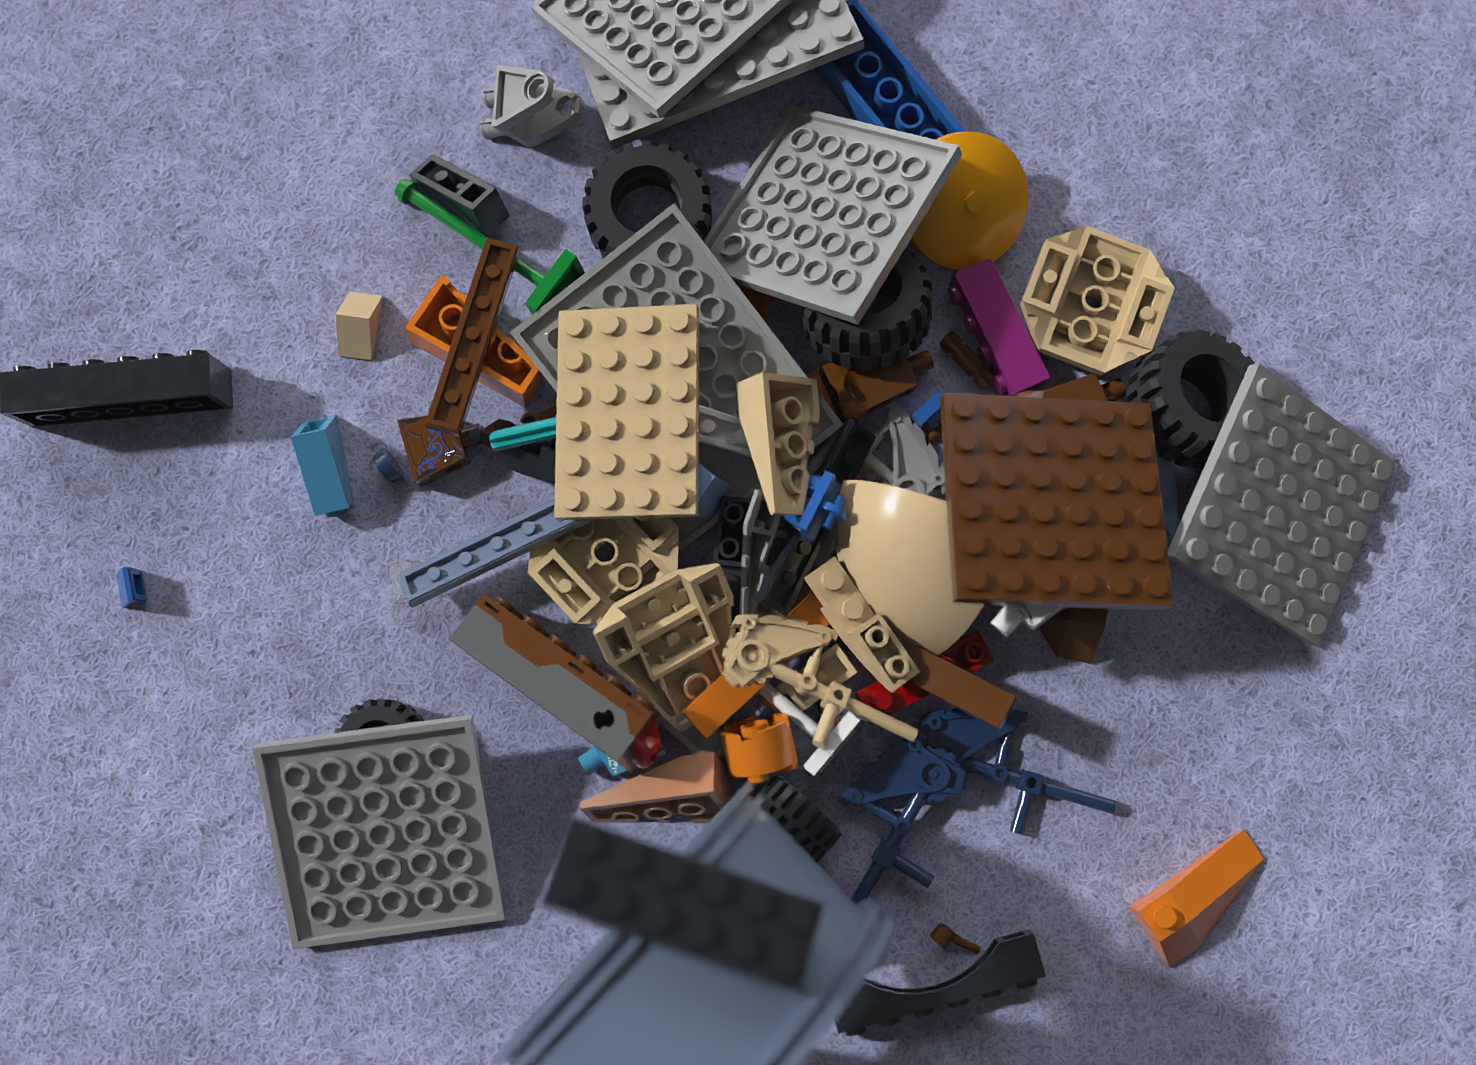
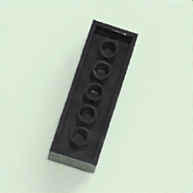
M189 350L184 356H174L170 353H155L151 359L141 360L134 356H122L117 358V362L105 363L103 360L88 359L82 361V365L75 366L56 362L49 363L48 368L36 369L32 366H15L13 371L0 372V414L30 427L233 409L231 369L205 350Z
M572 816L539 908L792 994L800 993L825 904Z

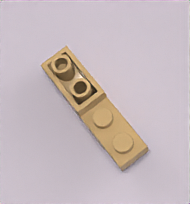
M836 557L831 558L804 577L823 605L820 610L830 625L859 661L887 690L894 692L920 672L880 613L876 615L873 613Z

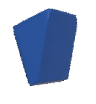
M131 567L121 568L116 577L122 607L146 603L147 598L142 571Z

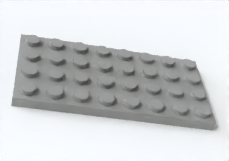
M793 0L660 119L578 51L577 53L613 149L865 47L863 37L845 0Z

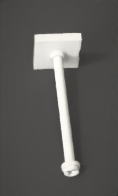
M767 682L757 691L782 713L787 714L789 719L809 736L814 738L818 724L770 683ZM849 711L834 730L831 731L826 747H818L804 764V769L817 779L860 727V720Z

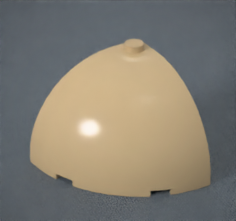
M843 480L839 495L846 499L842 509L848 513L849 517L846 523L835 522V525H838L839 546H836L838 562L875 615L878 613L882 615L897 639L912 643L934 655L942 653L964 634L984 605L953 603L947 502L891 485L862 480Z

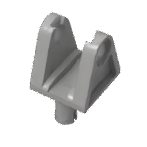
M497 65L495 86L485 87L482 91L485 94L491 93L482 95V99L488 108H493V117L483 118L480 121L482 125L489 124L487 126H480V131L487 140L507 135L527 147L535 148L579 122L584 114L585 104L582 97L573 91L553 87L554 79L542 71ZM573 100V109L562 115L563 105L567 101Z

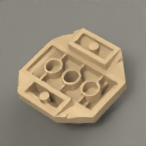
M1086 225L1045 240L1020 307L1038 352L1102 376L1152 351L1175 287L1169 278L1165 276L1159 262L1150 249ZM1085 297L1095 298L1099 303V308L1088 306Z
M670 517L595 519L531 550L528 573L575 624L597 626L612 604L666 574L678 570L679 527ZM611 545L615 548V555L610 561L602 562L597 559V551L601 546Z

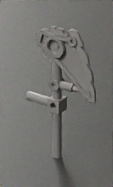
M892 400L887 406V409L890 411L886 416L887 421L878 432L875 431L873 433L876 439L863 465L882 480V484L911 490L928 496L934 495L935 490L933 489L939 487L940 493L943 495L946 491L945 470L943 465L939 467L936 451L930 442L927 445L925 434L916 422L912 425L907 411L895 400ZM841 428L826 438L810 457L806 467L808 474L814 475L824 463ZM887 431L890 438L891 470L872 455L874 450L883 441V435Z

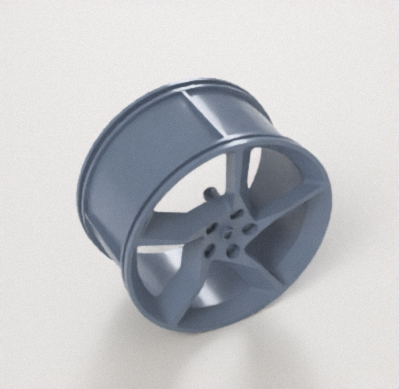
M748 781L681 854L825 904L800 993L788 994L608 932L500 1050L492 1062L495 1065H500L504 1060L509 1065H800L840 1015L869 974L891 935L894 927V918L886 910H878V905L872 899H865L855 904L763 808L762 804L766 799L761 794L755 799L749 794L754 785Z

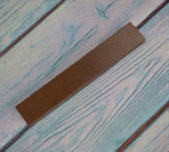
M486 237L425 422L427 429L457 437L461 436L519 257L520 247L518 245Z
M838 635L837 640L833 644L839 643L843 649L853 653ZM898 639L920 671L908 680V683L1001 730L1017 701L1016 696L912 643Z

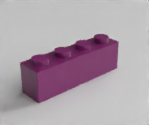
M986 259L955 273L949 282V296L954 305H960L965 315L963 317L964 327L969 335L974 334L979 344L977 351L984 365L989 364L992 372L995 374L992 377V382L999 395L1004 394V396H1014L1016 393L1034 390L1044 385L1050 379V376L992 259Z

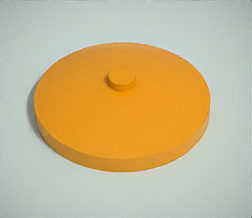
M955 132L939 137L936 140L959 145L962 156L911 237L910 243L928 261L945 268L964 270L989 258L995 261L1015 242L1026 219L1029 197L1027 180L1022 165L1007 145L990 135L979 132Z

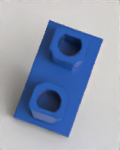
M827 471L824 472L822 477L809 474L806 497L811 499L807 507H804L803 515H785L784 517L789 525L800 531L805 540L814 543L821 527L831 530L834 522L846 523L849 517L848 513L842 509L846 499L838 495L841 487L834 481L836 476Z

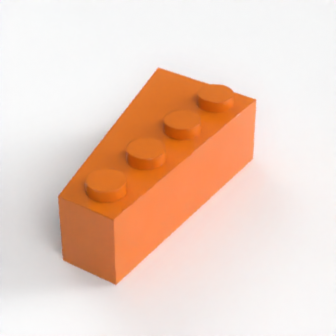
M441 274L412 316L405 330L413 345L445 362L467 297L463 293L461 294L443 274ZM496 326L478 382L526 408L543 383L542 373L529 356Z

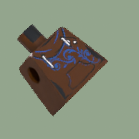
M427 416L397 420L414 482L421 487L426 486L471 464L467 448L481 444L479 438L482 429L479 423L463 427L461 436L457 437L427 429L425 427Z

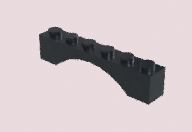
M1027 929L994 938L986 951L969 968L957 976L936 985L915 989L893 988L865 979L834 1021L838 1034L845 1032L846 1036H855L864 1033L866 1026L880 1023L881 1027L895 1025L901 1021L900 1017L913 1013L915 1017L927 1016L935 1012L934 1007L948 1004L950 1008L960 1007L968 1004L970 997L982 994L983 998L996 997L1004 993L1003 988L1016 985L1018 989L1032 987L1038 984L1037 979L1046 977L1035 935Z

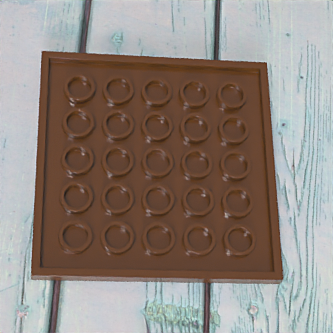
M943 393L940 398L953 603L1169 610L1174 606L1151 404Z

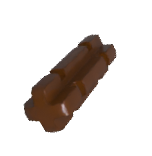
M954 331L949 332L941 340L940 346L947 353L951 352L953 354L951 358L969 377L972 375L975 378L973 381L981 389L986 388L992 383V377L995 374L988 367L984 368L982 366L983 361L967 344H961L962 339Z

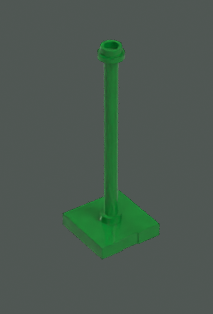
M403 179L397 184L395 195L403 204L412 202L483 249L487 236L419 192L418 183L413 180ZM567 249L563 251L546 275L518 258L514 269L515 272L537 286L525 302L532 315L585 274L577 256Z

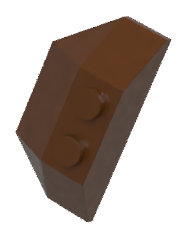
M1067 607L1055 613L1038 629L1056 657L1091 663L1105 629L1108 608Z

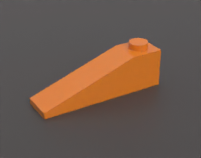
M1244 829L1128 906L1168 967L1173 966L1200 947L1264 860Z

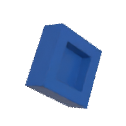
M937 391L913 414L911 421L913 423L916 422L920 428L926 423L932 427L941 419L940 398L942 394Z

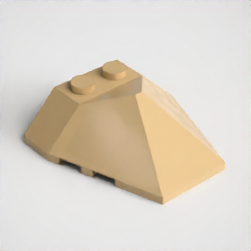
M718 563L674 570L612 604L593 631L607 663L650 702L680 733L693 726L682 714V711L719 678L725 668L723 663L726 660L722 657L723 649L727 648L726 642L731 636L736 637L735 628L730 629L732 625L731 606H734L733 594L721 565Z

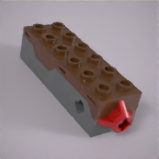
M483 593L449 638L450 641L629 772H632L636 765L640 768L649 767L658 757L662 749L659 734L665 727L658 719L661 713L638 694L632 699L630 696L633 693L612 675L608 674L604 679L605 673L582 654L576 659L577 654L569 648V645L554 634H548L542 629V626L527 615L523 616L515 610L514 606L502 597L497 596L493 600Z

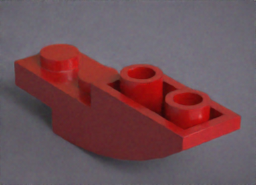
M979 630L957 640L948 649L936 655L969 673H973L994 662ZM877 681L855 692L854 695L858 701L887 715H891L924 698L929 693L908 682L904 683L894 692H890Z

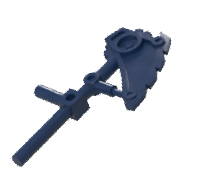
M956 707L945 714L944 710H938L921 715L918 727L926 724L929 727V730L924 733L929 738L921 741L922 746L925 748L930 746L933 749L941 746L945 748L946 753L952 752L955 755V762L959 763L965 771L989 777L996 782H1006L1017 786L1016 789L1020 790L1010 827L1011 832L1023 835L1033 795L1039 796L1040 793L1106 813H1114L1116 808L1115 800L1045 780L1044 775L1023 769H1021V772L1006 768L1011 751L1009 745L1013 730L1018 728L1020 722H1026L1028 712L1012 709L1001 730ZM1005 735L1003 744L999 745L994 764L969 757L992 740Z
M919 730L913 742L903 738L899 741L902 745L889 747L877 757L881 760L868 764L858 775L862 778L852 782L838 800L845 806H848L850 802L856 806L862 804L876 813V817L893 827L886 840L881 839L871 856L873 862L851 897L855 904L868 898L885 868L889 870L892 866L926 888H929L935 877L901 856L898 846L904 836L910 832L911 824L925 801L930 802V800L934 799L936 802H942L945 796L951 797L954 794H961V790L967 787L969 777L965 776L966 771L961 768L960 764L955 762L956 757L952 752L946 753L945 748L937 746L935 749L930 746H926V748L922 746L921 741L929 738V736ZM913 793L900 816L882 805L878 807L871 802L885 797Z

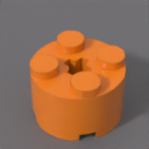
M779 712L767 713L769 720H757V716L752 715L735 720L723 727L724 731H720L728 771L732 778L748 777V781L751 783H759L769 779V773L790 771L798 767V756L787 714Z

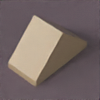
M351 291L348 293L335 314L338 353L340 357L373 361L383 296Z

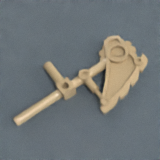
M757 614L736 615L730 629L738 628L739 632L735 634V638L732 636L726 642L727 648H724L722 652V657L726 660L723 663L725 668L722 672L726 677L725 680L732 687L737 686L739 689H742L745 685L752 686L753 683H756L757 686L762 685L766 682V678L771 679L775 677L794 686L800 695L811 694L822 699L820 706L824 708L812 740L813 745L819 748L826 747L836 716L843 710L850 711L852 714L911 742L915 740L918 734L917 728L849 697L852 690L836 682H832L829 686L817 682L815 675L821 662L819 657L823 647H827L830 641L834 643L837 640L838 634L835 630L820 624L807 625L809 621L797 618L782 620L784 617L777 615H767L758 618ZM815 650L813 656L809 657L803 674L779 664L797 655Z

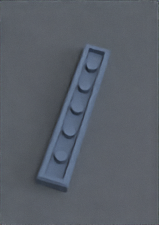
M554 498L397 574L407 604L412 608L595 519H555Z

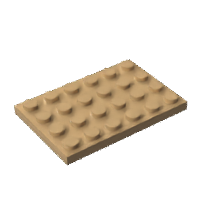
M686 304L559 311L554 518L557 520L698 516V305Z

